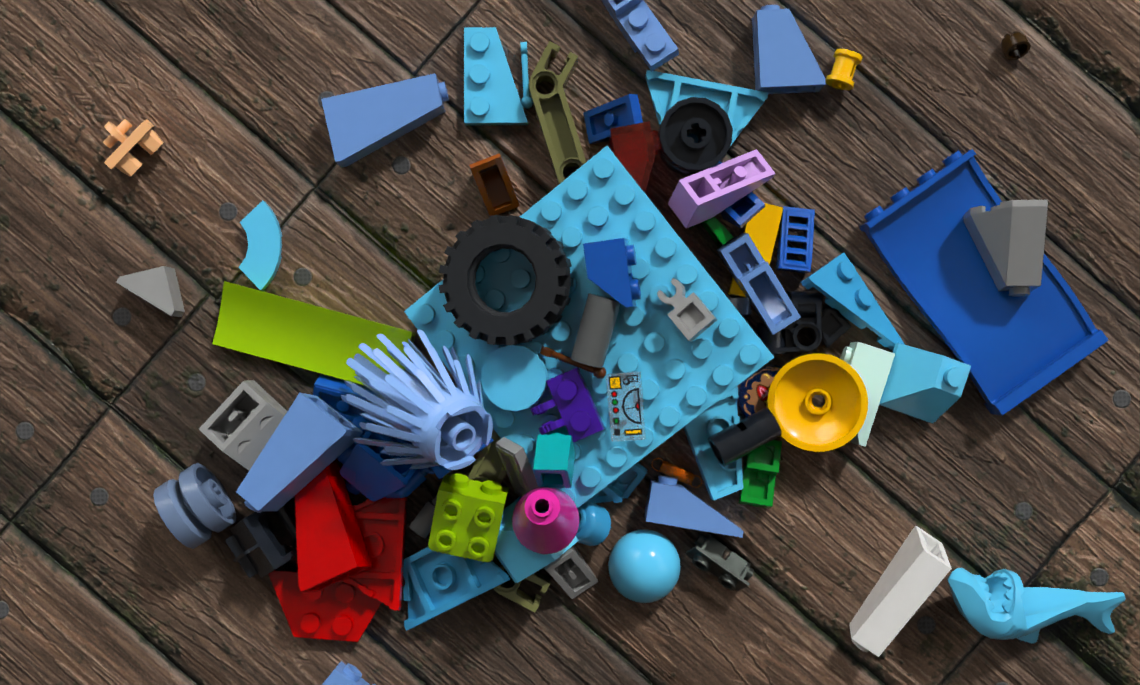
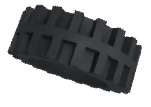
M492 215L489 216V219L483 221L476 220L471 223L472 227L467 231H460L455 236L458 240L453 247L447 246L444 252L448 255L445 266L440 265L439 273H443V285H439V292L445 294L447 303L443 306L446 312L453 314L456 319L453 323L458 328L467 330L470 333V337L475 340H484L487 344L491 345L526 343L546 334L552 325L561 320L563 317L561 314L565 306H569L571 300L569 292L570 286H573L574 278L570 276L569 267L572 265L570 259L566 257L563 251L564 246L551 235L548 229L518 216ZM500 249H513L523 254L532 264L536 276L535 289L530 300L520 309L512 312H498L488 307L479 297L475 286L476 272L481 261L490 253Z

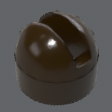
M1014 31L1012 35L1006 34L1001 42L1002 52L1008 60H1016L1023 57L1031 47L1027 37L1018 31Z

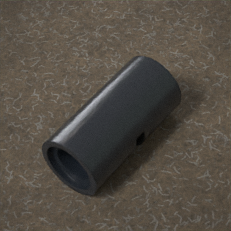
M765 407L740 420L738 424H733L709 437L708 442L719 463L725 467L775 440L782 433L777 420L771 411Z

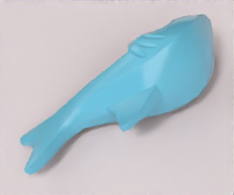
M957 568L946 577L958 611L975 630L990 639L1008 640L1017 638L1031 644L1036 643L1041 628L1074 615L1085 618L1098 630L1112 634L1115 632V628L1111 621V613L1126 599L1123 592H1086L1048 587H1023L1018 574L1007 569L996 570L991 575L983 578L981 575H974L964 568Z

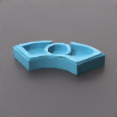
M262 200L240 221L247 234L248 249L245 259L238 267L260 291H264L274 279L282 258V232L279 222L271 207Z

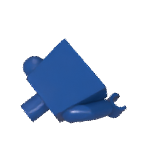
M356 417L351 421L353 425L363 432L360 436L361 438L394 442L387 435L362 429L359 423L368 422L361 417ZM356 442L337 458L343 464L339 472L346 479L347 490L355 495L362 493L374 502L383 497L405 498L427 479L425 476L428 473L434 474L430 467L409 469L413 464L382 465L380 462L385 459L411 456L383 454L380 452L384 450V447Z

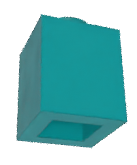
M561 433L538 435L533 465L537 486L571 488L575 461L572 436Z

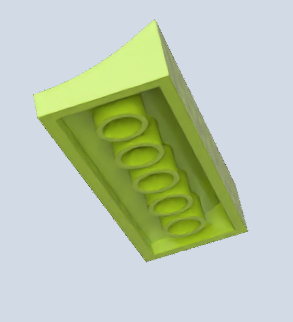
M224 281L218 323L212 344L363 385L353 377L357 376L355 370L346 364L347 359H354L357 353L364 356L386 374L390 373L359 349V344L365 343L373 350L379 348L396 365L406 371L388 353L386 346L376 335H385L409 359L404 352L402 342L408 343L409 338L414 344L416 333Z

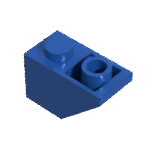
M625 238L583 244L587 278L626 308L637 307L636 300L641 299L639 280L633 279L631 266L637 264L634 245H628V240Z

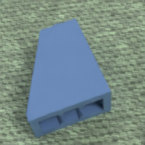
M766 5L757 10L752 18L755 90L768 92V94L819 92L826 85L825 76L790 9H780L779 5Z

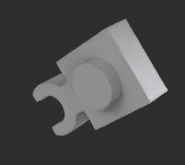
M673 278L671 283L676 287L675 295L667 297L661 290L657 292V295L662 302L674 307L667 315L687 340L692 342L716 322L717 318L694 292L686 298L685 287L681 282Z

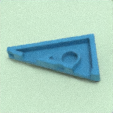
M844 252L801 281V284L806 289L814 287L825 295V303L839 310L842 316L862 330L867 327L877 334V342L885 348L893 351L896 343L904 344Z

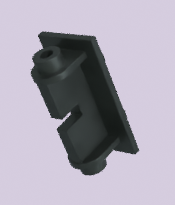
M700 533L694 542L697 546L686 551L685 554L692 559L693 565L702 571H709L719 578L718 582L725 588L739 591L750 585L747 581L754 573V570L750 568L751 564L733 551L728 554L726 559H723L721 556L727 547L710 534L705 536L703 533Z

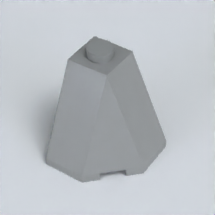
M1009 200L991 207L990 211H986L985 206L970 208L964 214V223L998 291H1009V296L1014 297L1029 296L1030 291L1041 286L1048 200Z

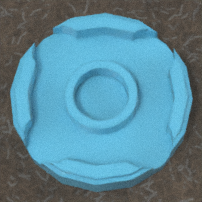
M515 344L500 347L488 356L482 367L481 383L484 393L493 404L503 410L519 411L527 409L538 402L547 389V368L540 355L527 346Z

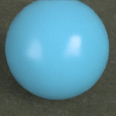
M636 530L621 537L612 548L608 561L609 576L614 587L624 597L640 603L658 601L667 596L675 587L681 569L679 554L673 543L664 535L653 530Z

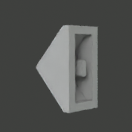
M161 266L120 276L116 281L119 285L170 316L182 317L185 313L175 268Z
M575 545L557 560L545 566L546 571L571 599L598 582Z

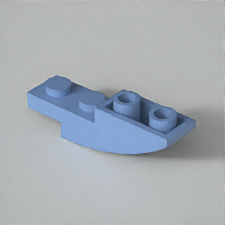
M601 0L635 53L638 52L651 72L679 55L677 46L644 0Z

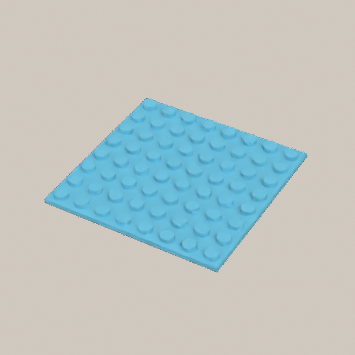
M605 146L520 216L548 229L551 235L564 246L563 251L566 257L570 259L572 265L569 267L570 276L574 278L573 286H570L569 292L571 300L569 306H565L561 314L563 316L561 320L552 325L546 334L532 339V341L516 344L527 346L540 355L547 368L548 380L577 367L540 354L541 347L545 346L553 349L555 352L571 357L588 293L615 300L587 278L583 244L625 238L628 240V245H634L637 264L631 266L633 279L639 280L641 299L636 300L637 307L626 308L622 304L620 305L603 365L606 369V376L603 379H597L593 373L579 368L605 429L573 442L575 461L572 487L557 489L568 494L577 508L774 358L765 344L608 146ZM500 249L490 253L481 261L476 272L475 286L479 297L488 307L498 312H512L520 309L530 300L535 289L536 276L532 264L523 254L513 249ZM673 278L681 282L685 287L686 298L694 292L717 318L716 322L692 342L687 340L667 315L674 307L662 302L657 295L659 290L663 291L667 297L675 295L676 287L671 283ZM442 280L404 312L418 330L420 329L425 332L431 345L435 348L438 356L450 373L451 370L443 354V346L447 347L451 357V349L454 347L470 390L465 361L467 354L472 359L477 384L479 380L481 383L482 367L488 356L498 348L507 345H491L481 339L475 340L469 336L470 333L467 330L458 328L453 323L456 320L453 314L446 312L443 306L447 301L445 294L439 292V285H443ZM626 375H638V382H630L629 385H624L623 379L626 378ZM621 376L622 389L610 390L609 377ZM631 376L634 378L632 381H637V376ZM481 383L483 408L491 415L493 429L500 438L505 437L524 448L533 470L537 436L541 435L538 428L544 423L562 418L557 406L548 409L543 414L532 415L531 408L554 399L548 384L543 396L534 405L527 409L510 411L503 410L493 404L484 393ZM635 388H639L642 424H636L628 420L622 409L625 395ZM636 390L626 397L624 409L628 417L630 416V419L640 422L639 411L636 408L626 409L635 407L636 402H638ZM616 391L617 397L613 398L611 392ZM613 399L618 400V404L616 406L612 404ZM614 407L619 409V412L616 414L612 411ZM619 417V424L614 425L613 418ZM565 425L543 434L561 433L569 435ZM642 428L643 435L625 436L624 430ZM614 429H620V435L615 436Z

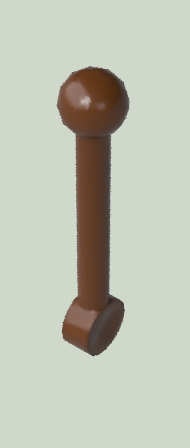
M541 347L540 354L558 359L591 372L597 379H603L606 376V369L604 367L598 368L573 361L570 357L555 352L551 348Z

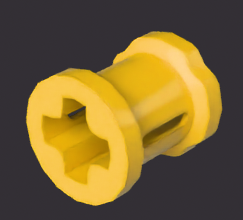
M836 49L833 55L835 62L831 74L826 76L825 82L837 89L852 90L854 87L852 79L856 66L862 61V56L848 49Z

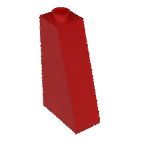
M337 458L295 495L298 586L300 592H318L372 567L344 479L339 472L340 467Z

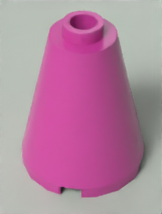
M538 487L530 490L519 499L513 511L512 526L517 539L527 549L543 555L552 554L569 546L574 539L579 527V513L572 498L562 490Z

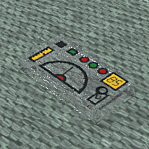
M641 371L606 374L611 442L645 440L646 430Z

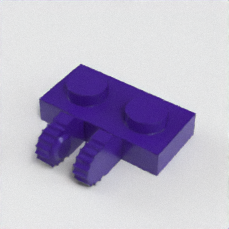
M578 367L547 380L546 382L554 399L530 409L533 416L543 414L557 406L562 418L544 423L538 428L541 435L565 425L569 435L572 436L573 442H576L605 429Z

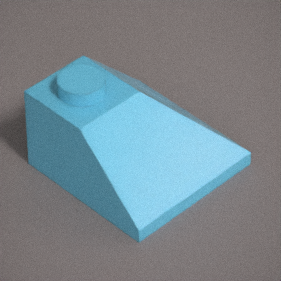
M896 343L893 350L895 357L879 405L929 423H934L961 397L971 366L940 354Z
M521 496L504 508L495 549V555L515 583L522 581L554 562L579 541L575 536L566 548L557 553L545 555L533 552L523 546L517 539L512 526L513 511Z

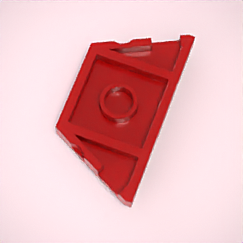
M408 496L405 498L383 497L375 502L367 499L365 502L353 506L372 567L342 580L348 585L356 587L369 597L384 603L394 611L401 610Z
M275 569L269 573L293 637L358 642L382 603L343 581L318 592H300L298 570Z

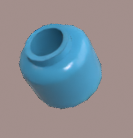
M586 501L577 508L579 527L575 536L579 540L578 543L595 546L602 543L609 535L611 518L609 512L603 506Z

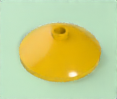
M812 353L791 360L775 375L768 392V409L779 424L781 436L790 444L812 452L830 451L847 444L862 428L868 411L867 390L860 375L850 364L829 354ZM815 395H822L824 397L825 404L823 406H816L813 403Z

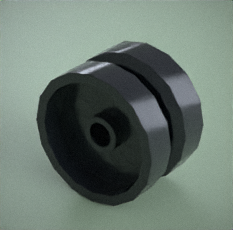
M690 97L678 101L666 112L657 132L656 146L661 160L670 170L682 176H690L716 166L722 161L732 143L733 128L728 114L719 104L707 98ZM689 134L697 135L698 143H694V139L687 136Z

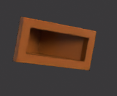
M500 153L469 165L489 216L499 215L520 206Z

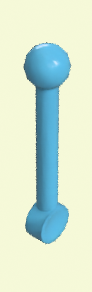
M520 42L523 98L521 103L523 108L528 109L532 107L533 102L529 93L527 42Z

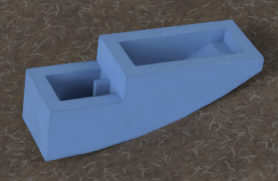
M748 233L740 234L716 250L746 298H750L751 305L772 335L801 318L769 263L764 261Z

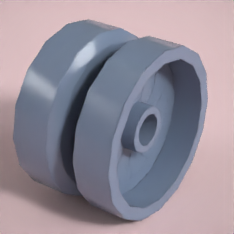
M199 463L193 464L179 474V481L175 479L168 480L154 490V502L161 519L175 538L186 547L194 549L209 540L212 531L219 533L236 522L234 505L223 485L209 469Z

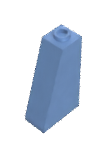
M434 73L321 99L335 162L341 168L349 166L446 112L444 102L449 101L445 82L439 83Z
M299 392L236 493L245 499L244 504L254 512L278 511L354 443L353 439L360 437L363 432L318 396Z

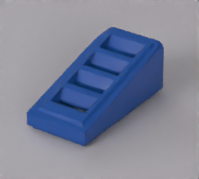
M783 206L775 270L806 274L811 272L815 210ZM789 216L806 218V224L790 223ZM788 229L805 231L804 236L788 235ZM787 242L803 243V249L787 247ZM787 254L802 255L801 261L787 260L786 258Z

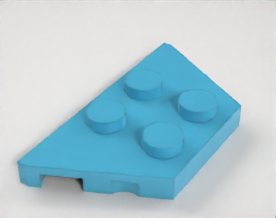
M646 71L645 78L659 127L666 112L678 101L690 97L707 98L719 104L728 114L733 128L731 145L768 98V92L663 72ZM689 134L687 136L692 137L694 139V143H698L699 139L697 135Z

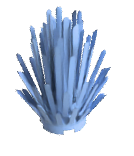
M419 329L417 333L439 373L409 338L408 343L402 342L404 352L410 360L385 335H376L386 346L388 353L409 373L396 365L379 348L373 350L365 343L359 344V349L390 374H386L364 356L357 353L354 359L348 358L346 364L355 370L357 376L353 377L379 397L355 383L344 381L349 388L371 403L351 394L341 395L342 400L364 411L365 413L360 414L362 417L379 424L360 422L359 425L362 429L412 442V444L361 437L354 438L353 441L359 444L384 447V450L380 452L383 454L414 456L385 459L380 462V464L385 466L413 464L409 469H423L442 465L448 470H459L476 461L473 456L483 443L488 446L490 442L493 422L491 415L483 408L481 383L479 380L476 384L470 355L467 354L465 359L470 385L469 390L454 347L451 349L452 357L446 346H443V354L457 387L452 382L435 348L431 345L423 330Z

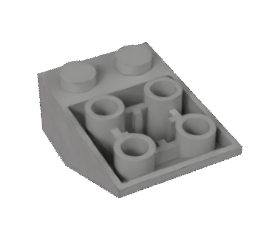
M246 380L231 393L199 430L222 452L247 470H250L287 413V410L257 382Z

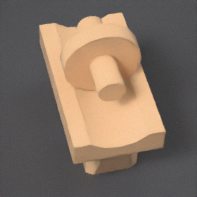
M124 119L118 126L109 121L105 124L104 127L110 135L103 143L110 149L117 141L122 143L104 162L110 169L116 167L131 177L143 165L140 160L130 153L137 143L150 155L164 143L152 129L154 125L148 119L144 120L129 137L125 133L133 125L128 120Z

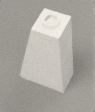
M915 526L849 624L852 642L864 652L870 651L879 657L952 569L943 544L919 527Z

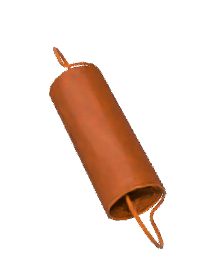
M665 460L659 472L676 478L687 485H691V481L694 480L693 477L697 476Z

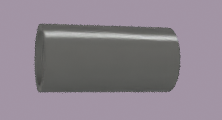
M588 293L570 357L571 360L603 368L621 303L613 299Z

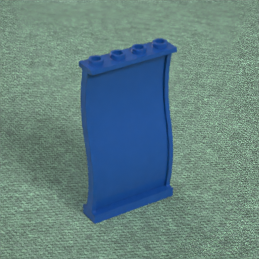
M971 149L964 154L957 150L942 161L945 167L935 173L932 168L917 178L916 181L919 185L909 191L907 187L903 188L890 197L893 203L884 210L879 205L864 216L867 222L859 226V229L866 233L893 276L945 341L960 362L971 366L968 375L984 398V405L993 415L1003 416L1109 340L1102 330H1098L1070 286L1045 254L1043 256L1041 286L1030 291L1029 296L1014 297L1009 296V291H998L964 223V214L970 208L985 206V210L990 211L991 207L1000 205L1002 201L976 162L974 150Z

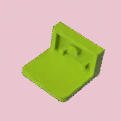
M456 473L444 476L436 499L428 542L430 550L482 562H491L495 554L509 488L495 481L487 480L480 482L471 480L463 474Z

